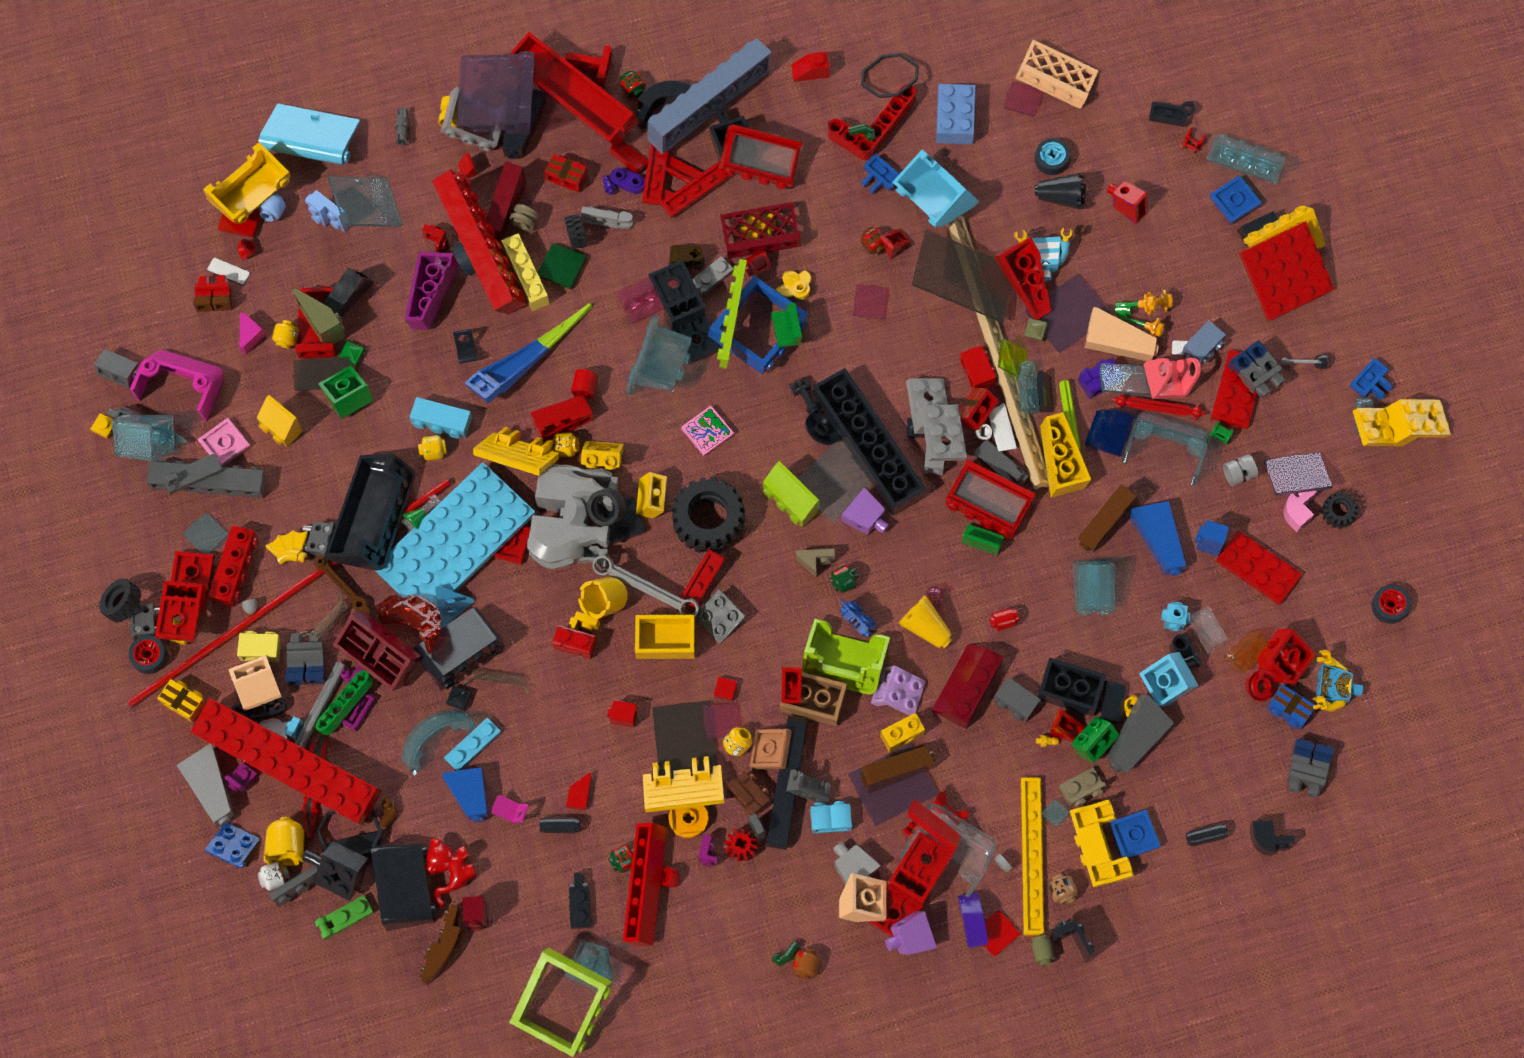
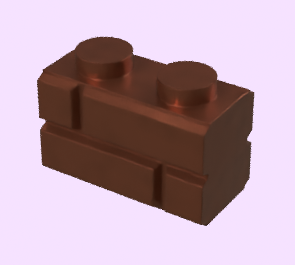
M743 771L727 785V790L750 816L753 814L758 815L771 804V794L765 787L761 789L756 784L758 780L752 773L748 774L746 771Z

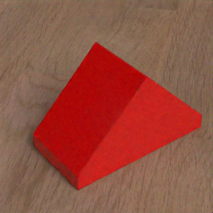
M782 666L781 703H801L802 667Z
M1059 709L1050 734L1072 743L1084 730L1085 726L1065 711Z

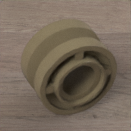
M515 205L514 213L509 218L510 222L520 229L532 231L535 226L534 222L539 218L538 213L525 205Z

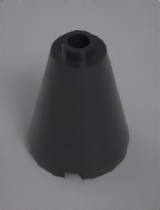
M1076 173L1039 181V184L1035 185V196H1038V199L1041 201L1083 210L1084 207L1081 204H1085L1086 184H1082V179H1085V174Z

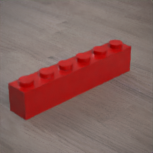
M653 822L636 824L623 942L637 947L653 946L667 828Z

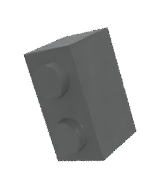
M1009 677L994 697L995 704L1000 709H1007L1016 720L1024 721L1025 723L1036 710L1041 700Z

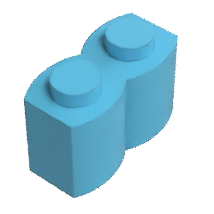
M845 801L834 802V805H826L824 802H819L810 807L812 833L852 830L850 804H846Z

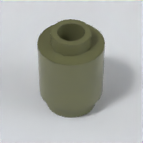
M1047 935L1032 938L1031 947L1036 964H1040L1042 967L1051 965L1052 960L1055 959L1051 940L1048 939Z

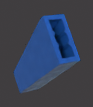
M1169 501L1132 508L1129 517L1165 575L1171 574V576L1181 574L1186 567Z

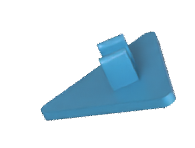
M440 586L435 587L441 627L448 625L474 602L473 598Z

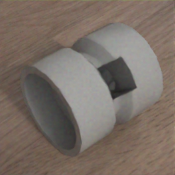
M1249 454L1239 457L1237 462L1232 460L1223 464L1224 475L1232 487L1243 483L1244 479L1248 481L1258 477L1257 466Z

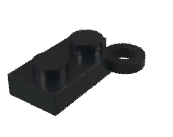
M1190 101L1182 103L1181 106L1152 102L1149 121L1185 127L1187 116L1192 115L1196 108L1194 103ZM1190 106L1191 110L1187 111L1185 107Z

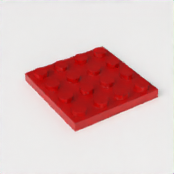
M1302 221L1238 252L1267 321L1334 290L1306 221Z

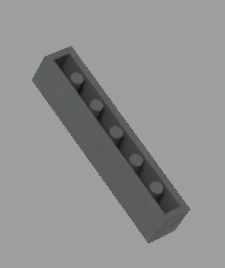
M165 460L150 461L147 477L148 486L150 489L167 490L162 476L188 464L182 461H176L175 463H168ZM221 465L223 472L180 490L181 492L263 498L266 475L263 470L256 467L243 469L240 466L227 468Z

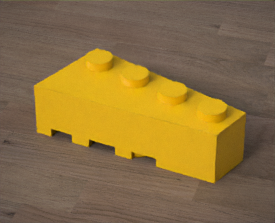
M1064 413L1047 416L1042 422L1040 429L1050 497L1053 498L1085 489L1091 478Z

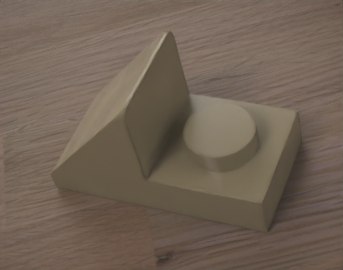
M834 549L796 551V561L816 577V563L828 565L831 562H835Z

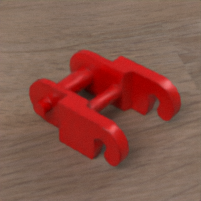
M1190 127L1185 136V142L1182 145H1184L1183 149L1187 147L1195 153L1199 150L1197 148H1201L1207 135L1204 134L1201 140L1196 141L1190 138V133L1193 129ZM1188 141L1196 143V146L1188 144Z

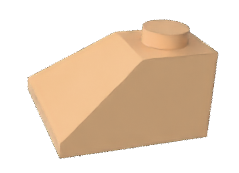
M852 873L839 899V918L854 922L886 920V881Z

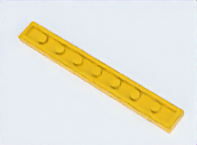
M1021 778L1023 936L1044 935L1041 778Z

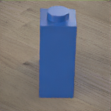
M481 767L442 773L445 783L469 821L482 822L484 818H489L484 773Z

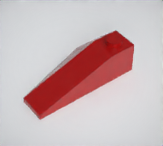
M1032 237L1018 242L995 255L994 257L1002 272L1033 319L1038 320L1051 312L1048 291L1045 286L1044 270H1042L1041 255Z

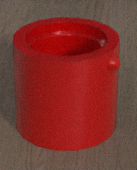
M587 369L575 370L570 393L573 396L583 395L585 399H593L597 387L598 374Z

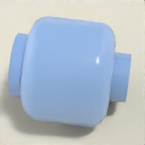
M274 193L258 207V210L264 220L272 222L280 219L286 204L280 195Z

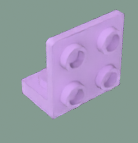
M897 666L883 667L871 704L875 706L888 705L910 716L916 713L925 680Z

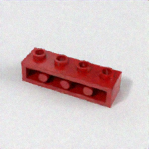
M231 526L208 595L212 602L234 607L235 602L239 601L241 595L239 590L241 584H244L247 574L245 572L247 566H250L253 557L251 554L253 548L256 549L258 545V538L254 530Z

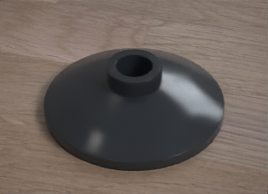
M812 413L806 418L805 428L816 442L823 445H832L838 440L839 434L827 416L820 413Z

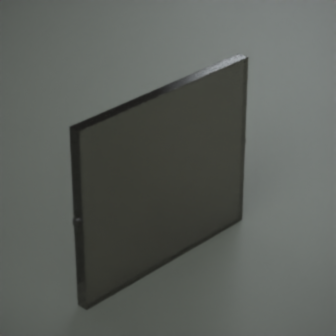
M711 701L652 707L659 776L666 775L664 768L666 761H670L671 775H674V771L690 769L691 773H693L692 758H697L698 771H705L703 760L706 756H709L710 771L713 770V766L718 765Z

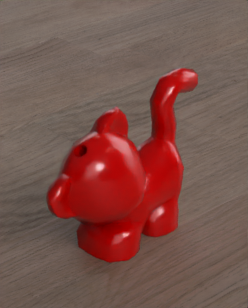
M433 838L430 840V849L426 859V874L434 875L437 872L450 871L449 885L436 888L433 894L435 904L442 908L445 902L442 900L441 895L461 889L476 874L472 864L465 863V860L469 858L465 846L460 847L457 850V854H454L450 846L443 844L438 838Z

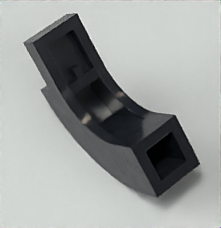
M670 80L656 83L647 88L638 99L639 109L636 113V117L639 120L637 123L638 127L645 128L651 114L657 107L673 103L680 94L686 93L692 85Z

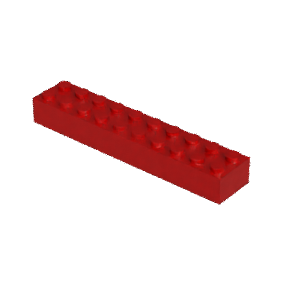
M212 698L208 699L190 733L362 826L382 792L377 787Z

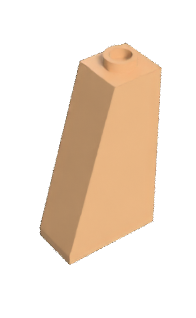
M1093 307L1084 348L1150 361L1153 356H1157L1159 345H1156L1157 338L1099 308Z

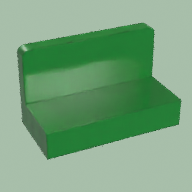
M789 303L785 311L772 312L771 314L778 347L800 345L802 333L795 303Z
M967 524L961 543L998 555L1004 536Z

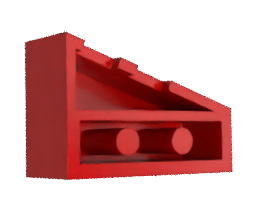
M583 395L574 396L568 400L530 412L533 426L538 436L544 439L543 444L553 440L556 433H569L594 421L593 413Z

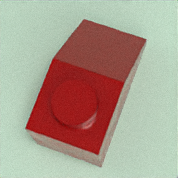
M827 51L809 53L792 63L793 82L829 78L830 67Z

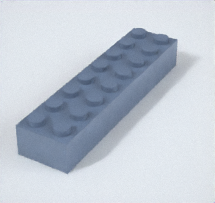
M757 38L752 42L746 43L742 50L733 53L729 60L725 63H720L716 70L712 73H707L703 80L699 83H694L686 93L680 94L673 103L667 104L660 113L651 116L648 120V141L661 154H664L713 116L717 110H721V108L770 72L772 52Z

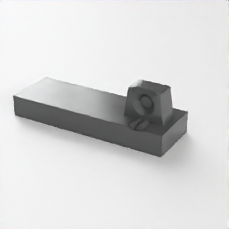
M987 439L973 453L992 472L1019 486L1029 477L1001 451H998Z
M213 453L163 475L162 479L168 493L171 495L223 472L216 454Z

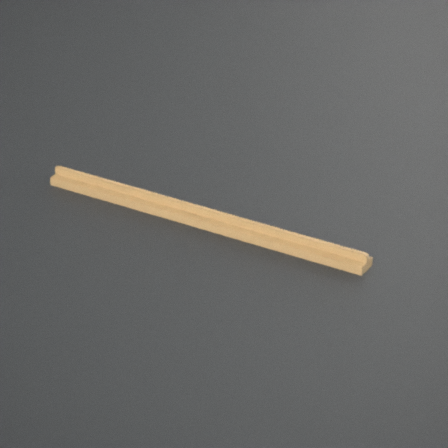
M960 216L947 224L957 253L956 255L976 310L975 312L989 350L988 352L997 372V379L1005 398L1004 400L1026 462L1028 473L1031 477L1032 486L1036 490L1040 487H1048L1046 464L964 217Z

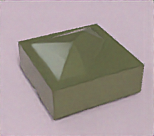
M1029 318L1024 337L1042 342L1048 325L1047 322Z

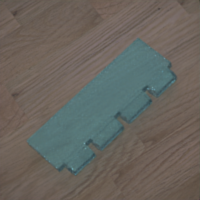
M1101 363L1099 374L1102 392L1151 395L1144 366Z

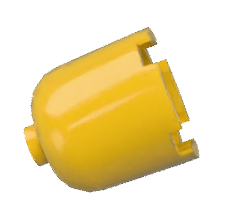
M605 577L585 582L580 587L582 591L581 598H578V601L585 615L598 619L622 610L626 605L628 593L622 581L615 577Z
M281 817L280 820L272 822L266 831L264 862L267 864L279 862L282 867L298 866L299 861L304 862L302 861L304 855V829L301 824L293 821L290 817Z

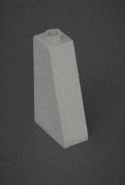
M210 743L179 763L177 767L213 823L218 827L230 822L234 813L217 752Z

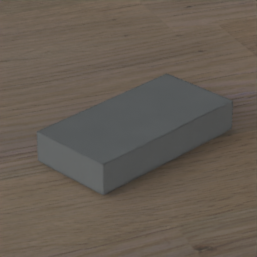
M757 814L749 816V825L759 843L765 839V830Z

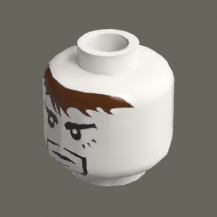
M274 862L261 867L258 878L261 887L271 891L284 885L286 879L289 878V873L286 866L282 867L279 862Z

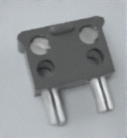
M313 522L312 526L304 525L303 531L310 532V535L303 550L314 556L325 557L336 525L333 522L330 524Z
M153 604L138 605L137 609L130 616V635L133 641L141 636H155V615L159 614V608H154Z

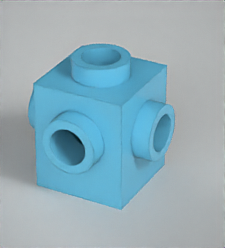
M1180 602L1168 603L1166 609L1162 610L1161 620L1164 621L1163 628L1171 631H1183L1185 625L1189 624L1190 613L1187 612L1188 606H1184Z

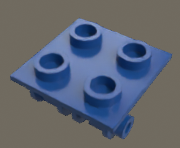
M856 601L840 602L843 605L840 609L841 615L847 621H850V624L858 620L853 627L857 628L856 630L862 637L868 638L872 634L870 630L878 629L875 625L876 621L870 615L866 616L862 612L863 608Z
M227 823L220 828L205 848V851L209 852L211 856L214 855L220 858L221 861L225 860L227 864L231 863L237 869H243L246 865L245 859L259 842L260 838Z

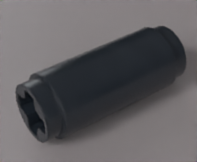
M540 818L539 829L540 832L544 833L580 832V818Z
M1216 824L1186 833L1189 846L1206 844L1228 837L1225 824Z

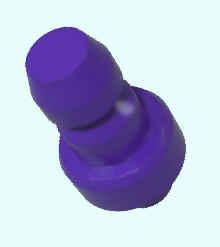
M603 176L605 192L609 193V195L614 194L615 185L611 183L609 176Z

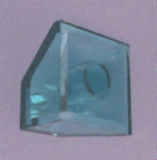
M581 940L572 960L611 980L613 974L608 948ZM568 972L565 973V978L593 991H598V988Z

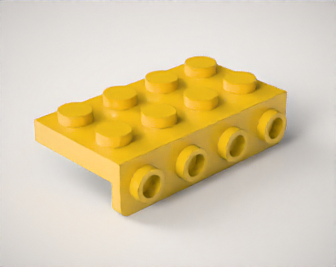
M1307 206L1297 207L1294 212L1279 217V220L1264 225L1261 230L1248 234V237L1243 239L1244 243L1250 247L1302 221H1306L1317 248L1319 249L1326 245L1314 209Z

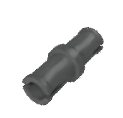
M399 108L396 110V143L398 145H405L408 143V110L406 108Z

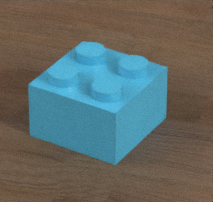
M1180 652L1166 655L1139 673L1159 707L1172 704L1198 687Z

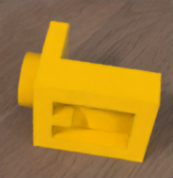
M577 611L575 617H571L568 627L577 630L579 625H581V628L592 631V629L598 630L600 622L599 618L594 619L590 615Z

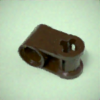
M672 245L670 247L669 265L683 260L686 268L699 269L705 263L703 250L699 246Z

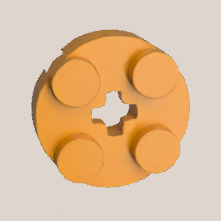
M704 806L670 810L669 824L671 829L677 836L691 839L698 837L705 832L708 825L707 809ZM688 813L691 815V817H694V820H691V823L683 821V818H685L686 814Z

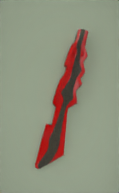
M323 735L309 746L310 752L325 760L328 735ZM305 795L303 798L305 803L302 807L304 812L302 821L305 825L304 839H312V831L316 825L319 811L316 809L318 802Z

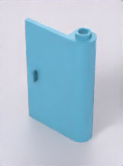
M277 103L259 136V142L269 151L345 165L350 159L348 144L360 120Z

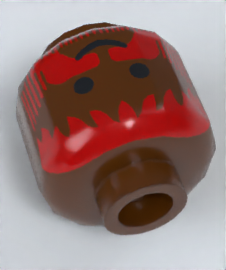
M869 227L861 235V244L869 254L880 255L886 250L880 239V236L884 234L880 228Z

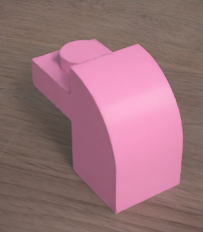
M1312 486L1308 490H1301L1297 496L1291 493L1285 503L1283 510L1284 518L1296 532L1309 523L1314 515L1305 506L1314 498L1317 492Z

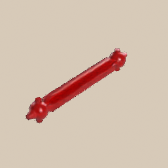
M1124 393L1112 398V401L1121 409L1122 406L1127 405L1135 409L1181 416L1192 415L1194 420L1206 415V412L1197 404L1196 407L1191 408L1183 404L1137 397L1126 398Z

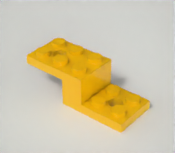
M1400 399L1386 408H1357L1353 410L1363 446H1405L1419 437L1446 438L1451 435L1440 400Z

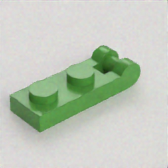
M362 895L332 913L317 919L314 923L317 928H320L323 940H326L369 917L374 912L366 897ZM332 921L335 927L329 929L327 924Z

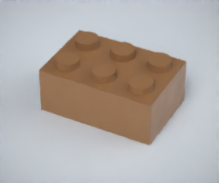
M802 672L801 703L780 702V712L837 726L847 684Z

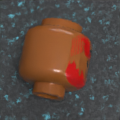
M805 948L804 951L796 953L792 970L795 972V976L810 980L811 977L817 975L821 960L816 956V951Z

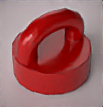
M244 238L237 245L239 256L242 259H247L256 252L255 244L249 239Z
M665 867L661 874V885L676 888L680 881L678 871L672 867Z

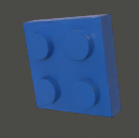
M1240 175L1209 195V198L1231 225L1262 204Z
M1146 810L1108 823L1121 858L1127 856L1130 859L1161 847Z

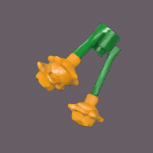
M1163 290L1160 298H1156L1151 292H1148L1144 295V299L1138 302H1116L1115 316H1119L1122 321L1143 326L1155 338L1156 336L1161 337V334L1164 332V324L1161 323V318H1157L1153 323H1144L1129 318L1128 315H1132L1133 307L1137 306L1144 308L1148 315H1151L1158 308V305L1165 312H1168L1167 309L1173 307L1172 294H1167L1166 290Z

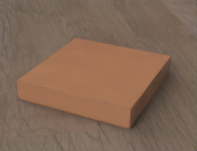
M756 730L750 768L785 769L791 730Z

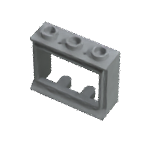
M456 87L450 92V99L440 132L445 133L447 137L458 138L465 144L479 146L481 150L491 151L497 146L507 106L503 105L499 109L491 106L492 101L484 100L481 103L474 100L475 95L472 93H468L466 96L458 94L460 88ZM456 103L495 117L489 140L450 125Z

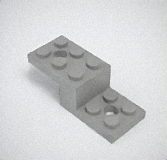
M909 378L906 381L914 434H925L929 461H964L967 456L958 405H948L944 379ZM924 394L930 395L931 401H927L924 398ZM941 438L947 439L949 445H944Z

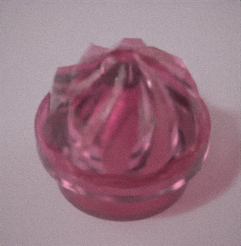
M933 586L926 590L925 595L933 605H937L943 602L944 591L943 588Z

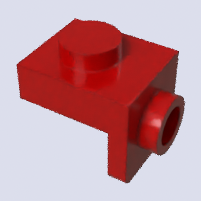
M425 224L422 229L424 238L436 242V252L441 253L448 245L446 232L436 225L429 226Z
M764 250L744 259L747 260L745 271L749 277L756 276L759 279V274L772 268Z

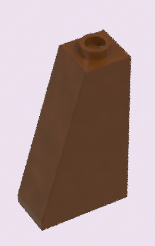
M1121 484L1079 535L1078 539L1081 541L1079 545L1086 551L1091 549L1094 552L1139 501L1137 496Z
M927 746L864 765L861 767L860 777L867 794H870L933 769L936 759L933 751H929Z

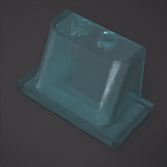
M652 315L635 365L633 364L627 379L626 394L633 396L636 386L673 392L677 380L681 381L683 377V364H687L691 354L688 351L692 338L660 327V317Z

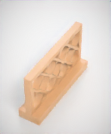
M1032 40L1015 78L1081 109L1088 97L1098 70ZM1033 47L1041 50L1042 54L1035 56ZM1054 56L1059 62L1052 63L1049 57ZM1045 58L1048 65L1040 66L1038 59ZM1033 61L1036 68L1026 65V63ZM1066 64L1073 65L1075 70L1068 71ZM1061 66L1064 73L1057 74L1054 67ZM1050 69L1052 76L1045 74L1043 70ZM1086 71L1092 74V77L1085 79L1082 72ZM1078 74L1080 80L1073 82L1070 75ZM1066 76L1069 83L1066 84L1060 81L1059 78ZM1082 84L1085 92L1077 89L1076 86Z

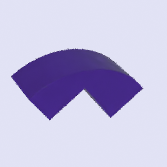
M978 893L958 895L959 910L963 918L965 940L968 948L988 945L986 926Z

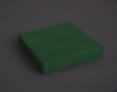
M552 243L537 274L542 279L571 290L586 260V256Z

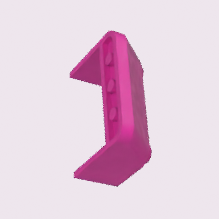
M165 350L156 351L141 362L130 387L137 401L141 400L150 377L155 376L159 370L193 380L194 389L203 394L197 411L201 419L205 422L207 421L224 380V374L219 367Z

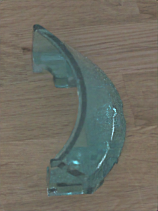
M447 710L434 713L424 718L423 721L411 730L405 740L401 760L413 775L421 770L419 762L423 754L419 748L449 725L454 732L458 731V729H463L467 733L476 728L474 721L464 711Z

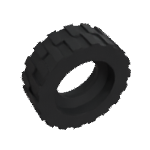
M126 578L115 580L106 588L101 596L102 598L99 602L100 613L115 623L127 620L140 603L141 590Z

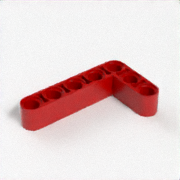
M907 84L903 85L897 92H899V91H900L902 88H904ZM912 85L900 96L893 97L870 126L875 130L876 134L880 135L875 137L873 141H867L863 134L851 136L849 133V127L851 126L838 118L831 119L828 122V138L861 160L871 159L913 106L916 96L915 87ZM837 128L839 131H832V129ZM848 138H853L854 140H853V141H848L847 139H848ZM866 147L869 148V150L864 151L862 150V148Z

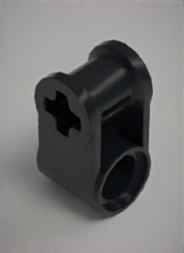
M1184 634L1176 635L1170 643V651L1172 653L1180 652L1189 669L1195 666L1197 668L1200 667V659L1194 651L1189 638ZM1181 641L1184 644V648H1178L1175 642Z

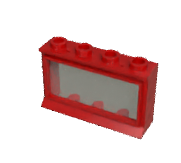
M732 124L727 129L719 170L724 171L723 174L734 176L737 174L741 175V179L752 181V179L759 180L758 183L769 185L771 183L775 184L776 188L787 190V188L793 186L799 153L803 143Z
M967 459L949 494L946 496L945 505L954 512L959 511L963 513L967 519H975L981 522L983 527L987 529L992 528L1005 538L1010 537L1013 539L1034 501L1035 493Z

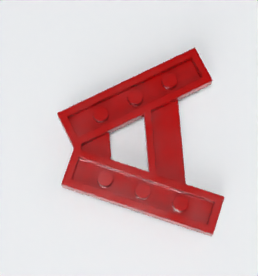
M651 144L642 203L660 205L671 218H674L728 180L730 176L723 174L724 171L719 170L720 162L701 172L669 156V150L661 154ZM668 173L687 184L675 193H672L664 188L665 174Z

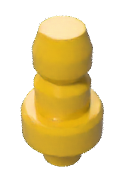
M1041 735L1040 738H1036V744H1040L1041 747L1051 744L1057 745L1059 743L1056 737L1050 738L1046 735Z

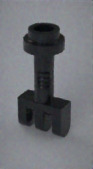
M806 377L802 378L804 385L799 380L795 381L798 388H795L792 383L788 384L794 397L801 394L808 406L806 412L809 415L821 412L820 404L818 402L814 403L807 392L811 389V385Z

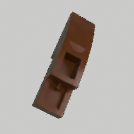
M450 905L449 910H445L443 917L445 926L444 929H440L438 935L440 943L432 942L431 946H428L426 949V965L421 967L419 975L424 985L431 983L443 971L459 944L463 931L460 927H456L460 913L458 906Z

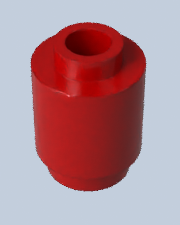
M1015 608L994 612L991 614L992 617L989 618L992 629H996L997 632L1015 627L1019 623V616Z

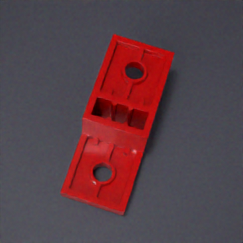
M175 551L171 580L164 581L155 631L156 639L195 642L200 611L206 612L215 559L213 554ZM196 568L197 573L194 576L190 577L187 575L189 569ZM175 617H183V621L181 624H173V620Z
M919 832L888 881L886 888V920L866 922L893 937L891 926L914 911L922 909L954 852L924 833ZM924 854L930 855L932 862L930 864H923L921 856ZM892 909L900 913L899 918L896 920L888 916V912Z

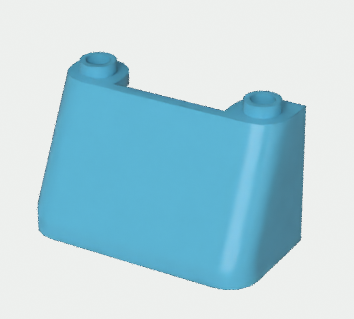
M923 149L892 182L898 187L896 191L902 197L907 195L930 218L928 222L935 228L938 226L942 228L974 208L980 202Z

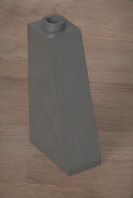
M1140 695L1119 733L1120 736L1116 739L1106 758L1110 762V767L1117 773H1127L1174 724L1149 695Z

